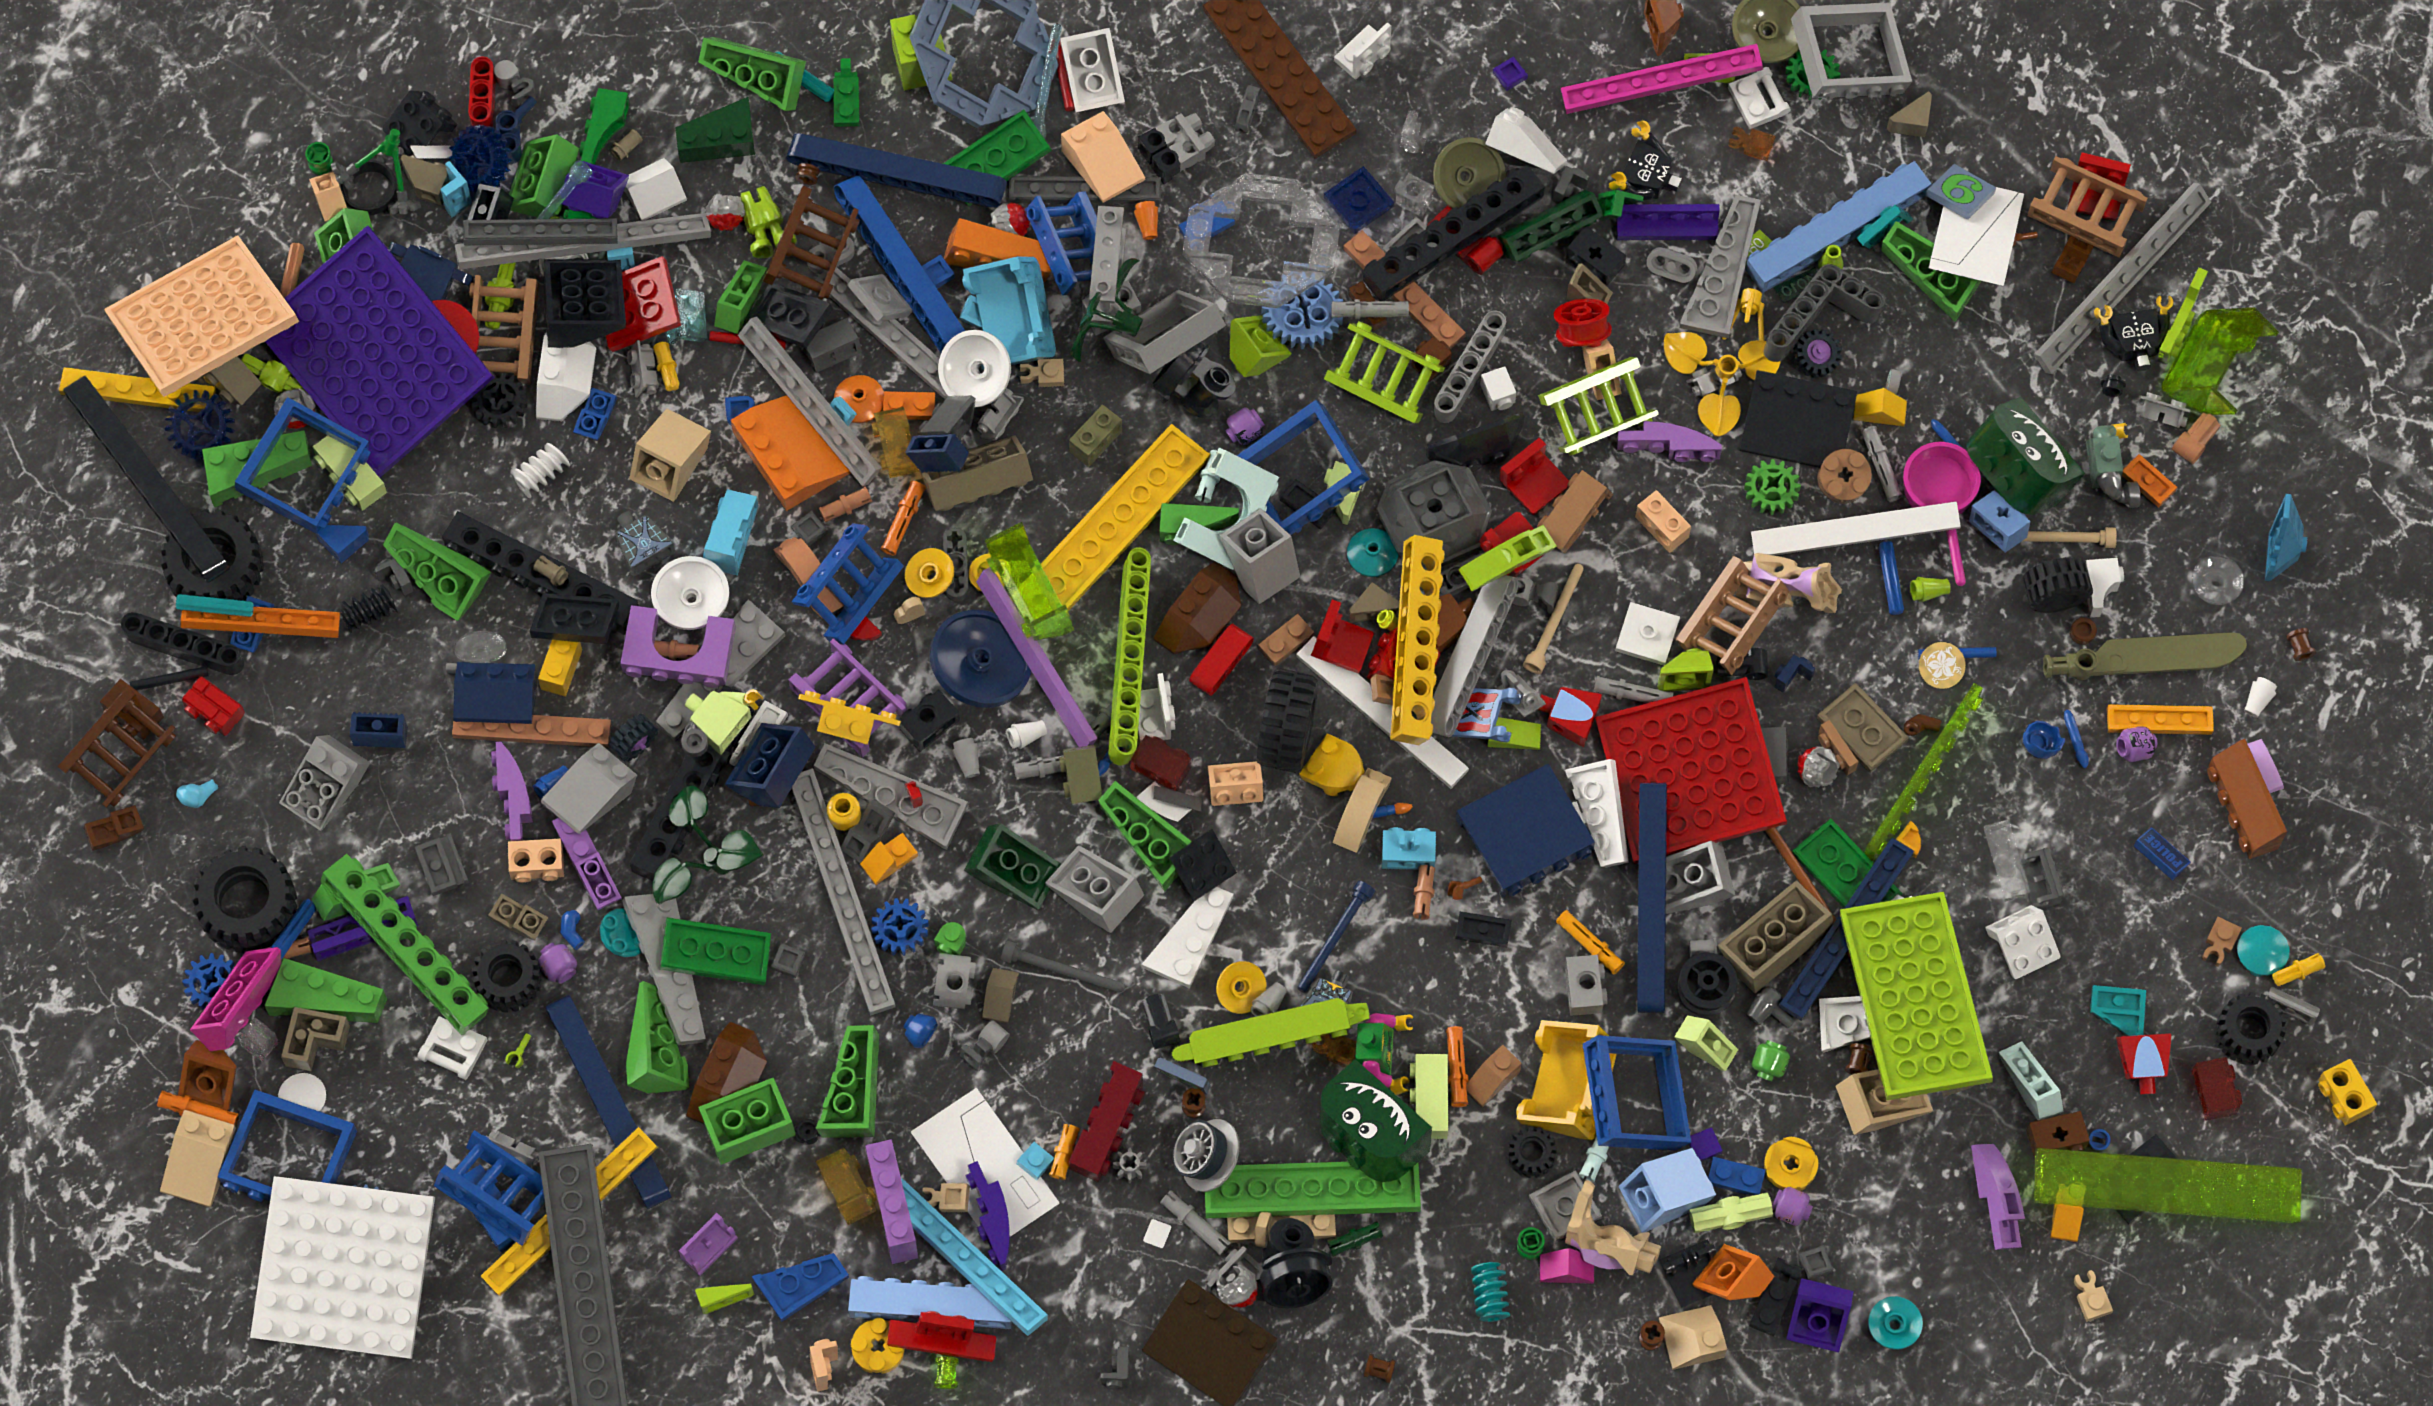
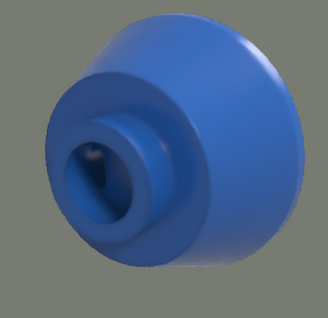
M920 1013L916 1016L911 1015L903 1027L906 1029L905 1036L914 1048H923L933 1036L938 1023L933 1016Z

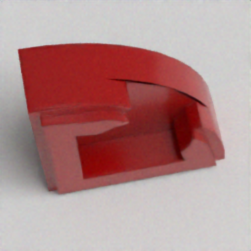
M865 616L849 638L873 641L881 637L882 632Z
M911 781L904 784L913 808L922 806V794L919 787L916 786V782Z

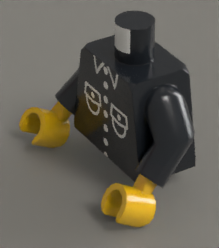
M1646 121L1637 122L1641 127V131L1638 128H1633L1632 135L1634 137H1642V139L1637 141L1623 173L1616 172L1611 175L1616 181L1610 182L1609 188L1644 196L1643 200L1658 199L1663 187L1677 192L1682 178L1670 174L1673 160L1654 135L1650 133L1649 123Z
M2161 296L2157 297L2156 304L2160 307L2158 313L2157 309L2154 308L2112 316L2111 307L2104 305L2106 313L2104 316H2101L2100 309L2095 308L2094 315L2101 320L2099 329L2102 343L2110 351L2118 355L2121 361L2134 360L2137 371L2148 370L2151 368L2149 357L2157 355L2158 349L2161 348L2169 331L2170 313L2168 310L2173 306L2172 297L2168 296L2169 302L2166 306L2161 305Z

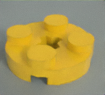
M1797 1137L1783 1138V1140L1772 1144L1764 1159L1766 1178L1774 1186L1782 1190L1786 1187H1792L1799 1191L1804 1190L1816 1176L1818 1170L1817 1155H1815L1811 1145L1805 1140ZM1794 1158L1795 1164L1799 1166L1789 1170L1784 1165V1161Z
M875 1318L863 1323L855 1331L851 1340L852 1355L854 1361L862 1370L869 1373L881 1372L883 1374L894 1370L902 1362L905 1349L887 1345L890 1321H886L883 1318ZM883 1341V1348L885 1350L883 1352L879 1350L873 1352L871 1350L873 1342Z

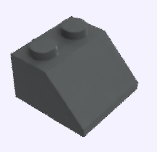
M972 395L948 396L943 404H937L929 421L925 420L922 423L918 434H956L958 440H961L973 424L976 398Z

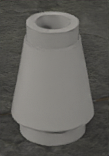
M966 738L954 742V749L952 751L965 778L980 775L978 745L974 743V739Z
M1275 982L1252 1001V1014L1257 1017L1277 1012L1284 995L1287 993L1286 988L1280 983Z

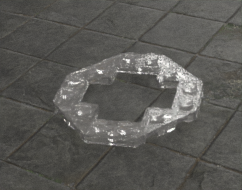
M1245 173L1238 177L1237 181L1232 185L1222 187L1209 195V199L1203 203H1196L1189 208L1183 256L1226 302L1279 308L1334 273L1340 225L1325 214L1324 208L1312 196L1309 197L1304 192L1302 185L1296 179ZM1242 199L1292 205L1289 226L1314 228L1310 262L1306 264L1284 261L1281 282L1231 276L1233 255L1209 252L1214 217L1239 220Z

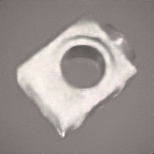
M1408 173L1404 180L1400 179L1395 187L1396 204L1422 217L1434 198L1435 186ZM1411 191H1415V192H1417L1419 195H1417V196H1410V195H1408L1407 193H1408V192H1411Z
M255 1017L237 1036L241 1046L261 1062L279 1043L275 1032Z

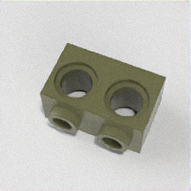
M1102 404L1070 438L1069 452L1086 466L1090 467L1122 432V419Z

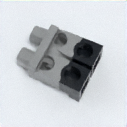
M1180 113L1175 116V119H1171L1138 136L1139 151L1149 165L1152 164L1151 168L1158 177H1161L1163 184L1171 181L1172 176L1185 168H1189L1197 162L1204 160L1206 152L1215 146V139L1210 132L1207 131L1200 136L1195 133V131L1202 128V122L1196 113L1186 117Z

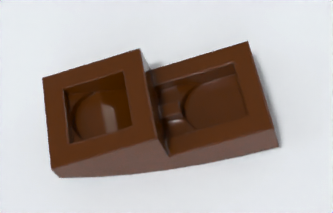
M2070 236L2051 273L2075 283L2095 246Z
M136 805L110 812V817L84 824V830L91 849L94 851L125 840L143 831L144 826Z

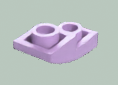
M2262 739L2248 743L2269 792L2273 793L2284 789L2277 768Z

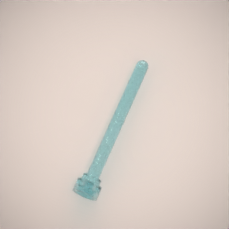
M1059 23L1053 24L1033 121L1044 139H1046L1047 130L1043 123L1062 26Z
M576 161L570 168L569 179L536 219H550L575 186L588 180L592 175L591 168L582 161Z

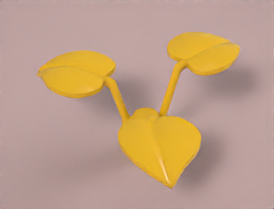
M1692 332L1666 333L1664 337L1665 356L1671 367L1677 372L1692 374L1698 364L1700 366H1716V374L1722 379L1719 395L1710 393L1701 399L1698 405V416L1702 424L1717 437L1731 431L1741 413L1738 399L1732 395L1724 396L1728 379L1735 375L1738 368H1745L1746 375L1755 381L1757 370L1775 374L1781 362H1773L1765 357L1763 349L1766 341L1762 340L1745 343L1738 351L1740 361H1737L1732 355H1724L1719 360L1701 361L1707 354V346L1702 337Z

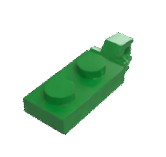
M841 58V72H835V78H833L834 127L860 126L859 77L857 72H851V58Z

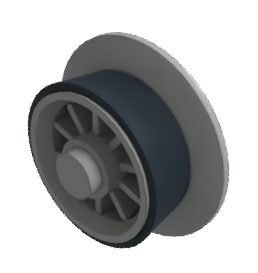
M1221 1119L1191 1122L1180 1132L1174 1144L1172 1158L1176 1171L1184 1176L1187 1184L1194 1190L1208 1192L1218 1188L1229 1178L1237 1163L1239 1155L1238 1134L1229 1122Z

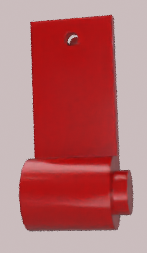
M1446 206L1427 226L1434 220L1440 221L1446 217L1452 208ZM1454 229L1447 230L1451 234L1458 233ZM1486 236L1456 255L1475 273L1482 275L1504 254L1502 250L1503 244L1496 237Z

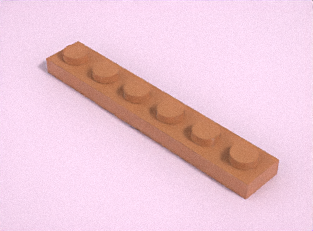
M1363 230L1343 246V250L1363 270L1370 261L1374 259L1378 261L1386 254ZM1387 269V270H1386L1388 273H1391V274L1397 272V271L1394 270V269ZM1412 282L1391 296L1396 302L1408 301L1409 315L1431 337L1434 336L1439 342L1441 340L1444 341L1450 349L1466 337V332L1415 282Z
M533 715L532 724L453 721L452 736L459 739L594 747L600 743L603 747L609 748L612 723L608 719Z

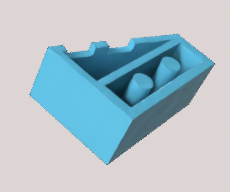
M727 489L724 498L721 497L719 500L718 514L712 523L710 535L704 548L703 558L715 563L725 573L738 576L759 507L757 496Z

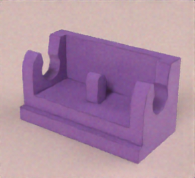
M716 1213L679 1250L681 1259L701 1276L738 1237L735 1235L734 1229L731 1226L728 1227L724 1223L723 1218Z

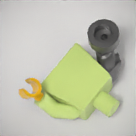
M755 689L749 690L747 693L726 691L718 693L712 691L705 700L694 693L690 695L685 703V707L694 713L682 735L681 743L684 752L689 756L698 757L706 752L709 744L717 753L722 755L750 720V708L747 706L757 710L759 706L755 701L758 699L763 700L764 697Z

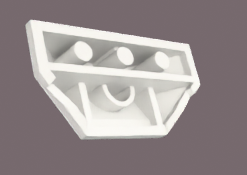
M546 331L543 339L537 380L536 419L563 421L568 414L590 396L596 356V347L591 342L574 348H548Z

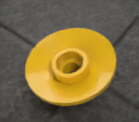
M927 548L916 553L908 562L905 570V581L912 593L922 598H933L942 594L950 586L954 577V564L951 558L944 551L936 548ZM936 573L935 577L930 580V575Z
M1238 961L1230 964L1222 971L1218 978L1216 987L1217 997L1221 1005L1230 1012L1236 1014L1251 1012L1252 1001L1266 991V979L1262 970L1255 964L1247 961ZM1240 981L1241 987L1235 990L1236 983Z

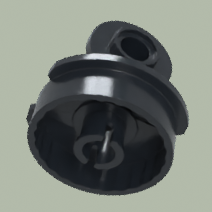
M1209 341L1205 344L1199 342L1162 367V370L1151 384V388L1162 396L1160 402L1165 404L1174 394L1191 414L1199 418H1209L1218 410V400H1226L1231 397L1236 388L1235 380L1227 368L1205 357L1211 347Z
M1284 1218L1274 1223L1269 1233L1267 1247L1262 1252V1268L1264 1270L1260 1275V1279L1256 1280L1258 1290L1263 1293L1264 1299L1268 1304L1277 1308H1298L1312 1304L1323 1298L1330 1291L1333 1284L1329 1266L1332 1265V1257L1322 1250L1313 1248L1314 1234L1310 1227L1300 1220Z

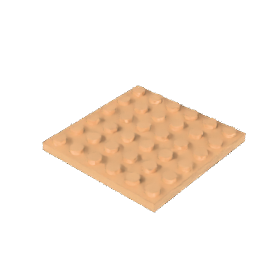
M239 236L230 239L104 309L163 397L197 380L211 370L222 366L229 360L242 355L247 350L267 341L274 335L299 322L294 311Z

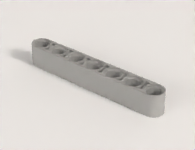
M1505 575L1482 586L1434 693L1435 706L1431 714L1433 733L1451 737L1456 731L1518 590L1517 578Z

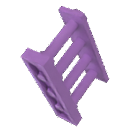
M834 638L830 641L833 654L812 674L801 678L795 673L788 679L790 689L797 696L799 694L804 695L806 690L817 693L814 690V685L842 661L852 671L827 694H822L820 696L821 700L830 702L831 697L838 698L860 678L870 688L849 707L855 708L856 704L866 706L878 695L888 704L882 711L893 714L896 712L900 717L907 711L905 707L907 704L904 699L898 694L893 695L852 656V651L845 643L839 644ZM803 701L819 717L821 716L823 706ZM874 720L871 734L884 722ZM842 738L862 758L870 751L869 742L866 745Z

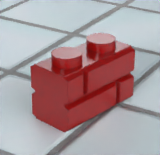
M200 677L182 697V702L185 706L184 711L195 720L199 717L205 721L204 726L213 734L220 732L222 735L227 736L245 713L241 704L204 677Z

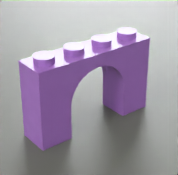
M631 605L620 663L623 673L631 677H641V675L652 676L653 679L659 681H666L667 678L675 679L682 684L698 682L711 688L726 685L736 630L734 619L708 616L701 649L687 660L672 661L662 657L654 647L659 621L657 609Z
M892 1139L865 1145L892 1264L917 1259L918 1252Z

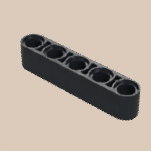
M135 612L127 613L121 619L123 633L131 643L203 667L207 666L209 669L227 675H236L244 667L240 650L232 644ZM132 625H140L136 631H129ZM156 633H164L160 639H153ZM180 641H188L184 647H177ZM204 649H212L210 654L201 655ZM228 657H236L234 662L225 663Z

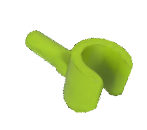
M526 1033L516 1051L507 1054L505 1059L507 1064L510 1063L513 1057L517 1056L519 1060L515 1067L520 1068L523 1065L522 1054L531 1035Z

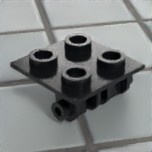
M1213 829L1169 857L1183 882L1180 884L1181 888L1185 893L1189 892L1193 901H1196L1237 873Z
M1708 1239L1659 1259L1681 1308L1714 1295L1697 1289L1692 1285L1717 1253L1714 1244H1710Z

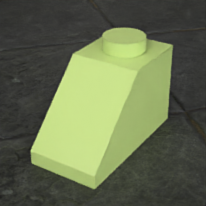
M1335 461L1333 469L1328 468L1324 479L1327 489L1351 473L1347 464ZM1360 490L1349 493L1344 497L1342 503L1335 506L1336 512L1343 524L1348 525Z
M1687 1015L1675 1035V1038L1690 1053L1722 1071L1727 1070L1738 1051L1726 1036L1708 1019Z

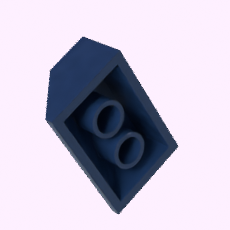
M457 662L454 680V722L532 724L537 692L535 664Z
M761 723L725 785L759 806L780 808L816 746L801 727Z

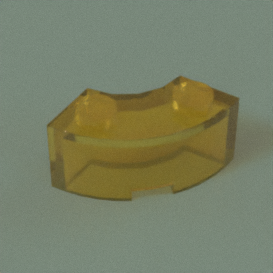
M904 407L874 413L875 422L871 423L874 438L879 437L883 455H880L879 459L882 471L887 470L890 478L920 472L905 452L911 441V435Z
M842 1148L815 1161L847 1225L877 1212L873 1203L877 1201L876 1195L872 1187H866L857 1171L861 1167L855 1154L849 1155L847 1150Z

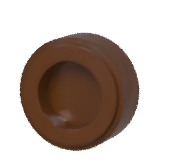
M2085 617L2076 619L2070 628L2072 640L2080 645L2091 643L2097 633L2095 623Z

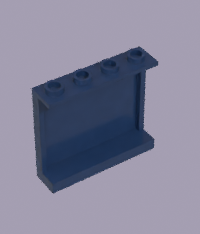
M1549 764L1457 810L1456 820L1461 828L1465 827L1499 885L1502 898L1508 894L1510 896L1517 895L1524 889V886L1530 883L1533 885L1538 884L1547 877V874L1553 871L1556 873L1561 872L1569 866V863L1576 859L1582 861L1588 858L1592 851H1594V839Z

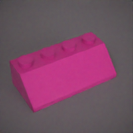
M278 947L246 951L190 1029L209 1051L228 1049L234 1043V1037L239 1030L247 1025L249 1016L261 1005L263 996L274 984L281 966V950Z

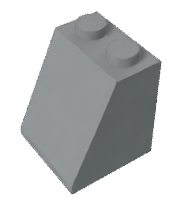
M1261 508L1220 535V539L1243 589L1258 604L1300 578L1292 536Z

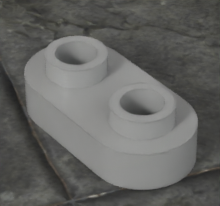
M849 237L837 266L848 262L855 254L854 242ZM823 243L809 250L810 253L817 256L821 255L829 261H832L836 251L835 248ZM807 262L808 268L812 272L823 273L825 271Z
M1655 248L1647 257V267L1652 273L1681 283L1691 281L1697 273V264L1693 258L1666 248ZM1657 257H1663L1665 259V262L1660 263L1657 260ZM1681 265H1687L1689 267V270H1682Z

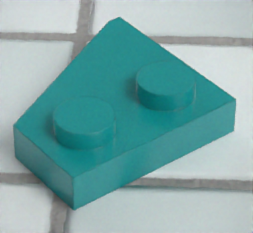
M1897 205L1893 207L1888 206L1880 213V218L1877 221L1869 223L1862 228L1861 234L1857 239L1863 246L1870 249L1887 236L1896 221L1900 223L1904 220L1908 224L1913 220L1912 216Z
M2093 985L2090 1013L2128 1036L2143 1035L2146 990Z

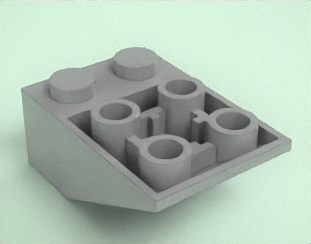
M330 735L316 736L279 803L322 831L357 787L370 762Z

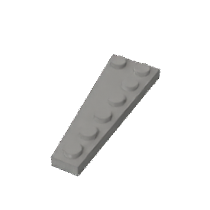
M1740 195L1735 196L1723 227L1715 241L1713 250L1707 259L1706 266L1697 282L1695 291L1682 316L1679 328L1729 338L1761 200Z
M749 599L733 618L736 630L726 686L733 687L785 637V632ZM698 682L683 684L656 720V725L671 739L676 741L683 734L686 725L690 722V718L694 713L685 707V703L690 695L694 693L705 700L712 691L720 693L723 686L719 685L717 688H711Z
M824 743L814 764V769L867 802L873 799L877 800L895 812L893 818L946 850L968 806V801ZM911 781L916 782V786L919 787L922 794L923 804L917 808H913L904 784Z
M653 894L624 897L622 900L632 929L633 931L635 930L639 939L640 950L648 962L649 973L655 980L659 999L665 1008V1014L677 1045L703 1043L706 1038L692 974L660 970L666 918L680 919L676 898L659 905L655 901Z

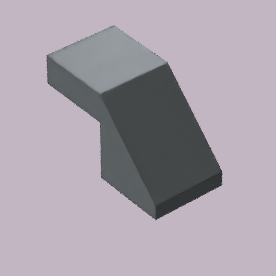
M871 800L860 822L850 828L841 846V850L861 863L884 836L895 812L877 800Z

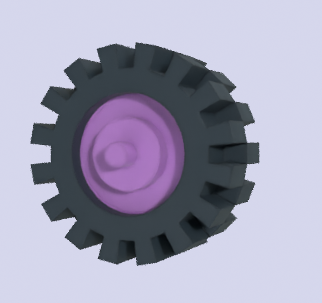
M1814 329L1799 339L1794 346L1796 349L1793 351V356H1796L1794 363L1795 365L1799 364L1798 370L1800 372L1804 370V375H1813L1812 378L1824 377L1839 365L1838 362L1842 358V355H1840L1842 346L1838 347L1840 341L1838 338L1836 340L1833 339V333L1827 334V330L1822 329L1818 331V329Z
M640 713L633 716L632 720L628 719L625 725L622 724L620 726L621 729L614 733L615 736L611 738L609 745L624 762H629L632 758H637L639 753L642 754L644 749L651 745L650 742L656 739L655 736L658 735L657 731L659 730L644 714Z

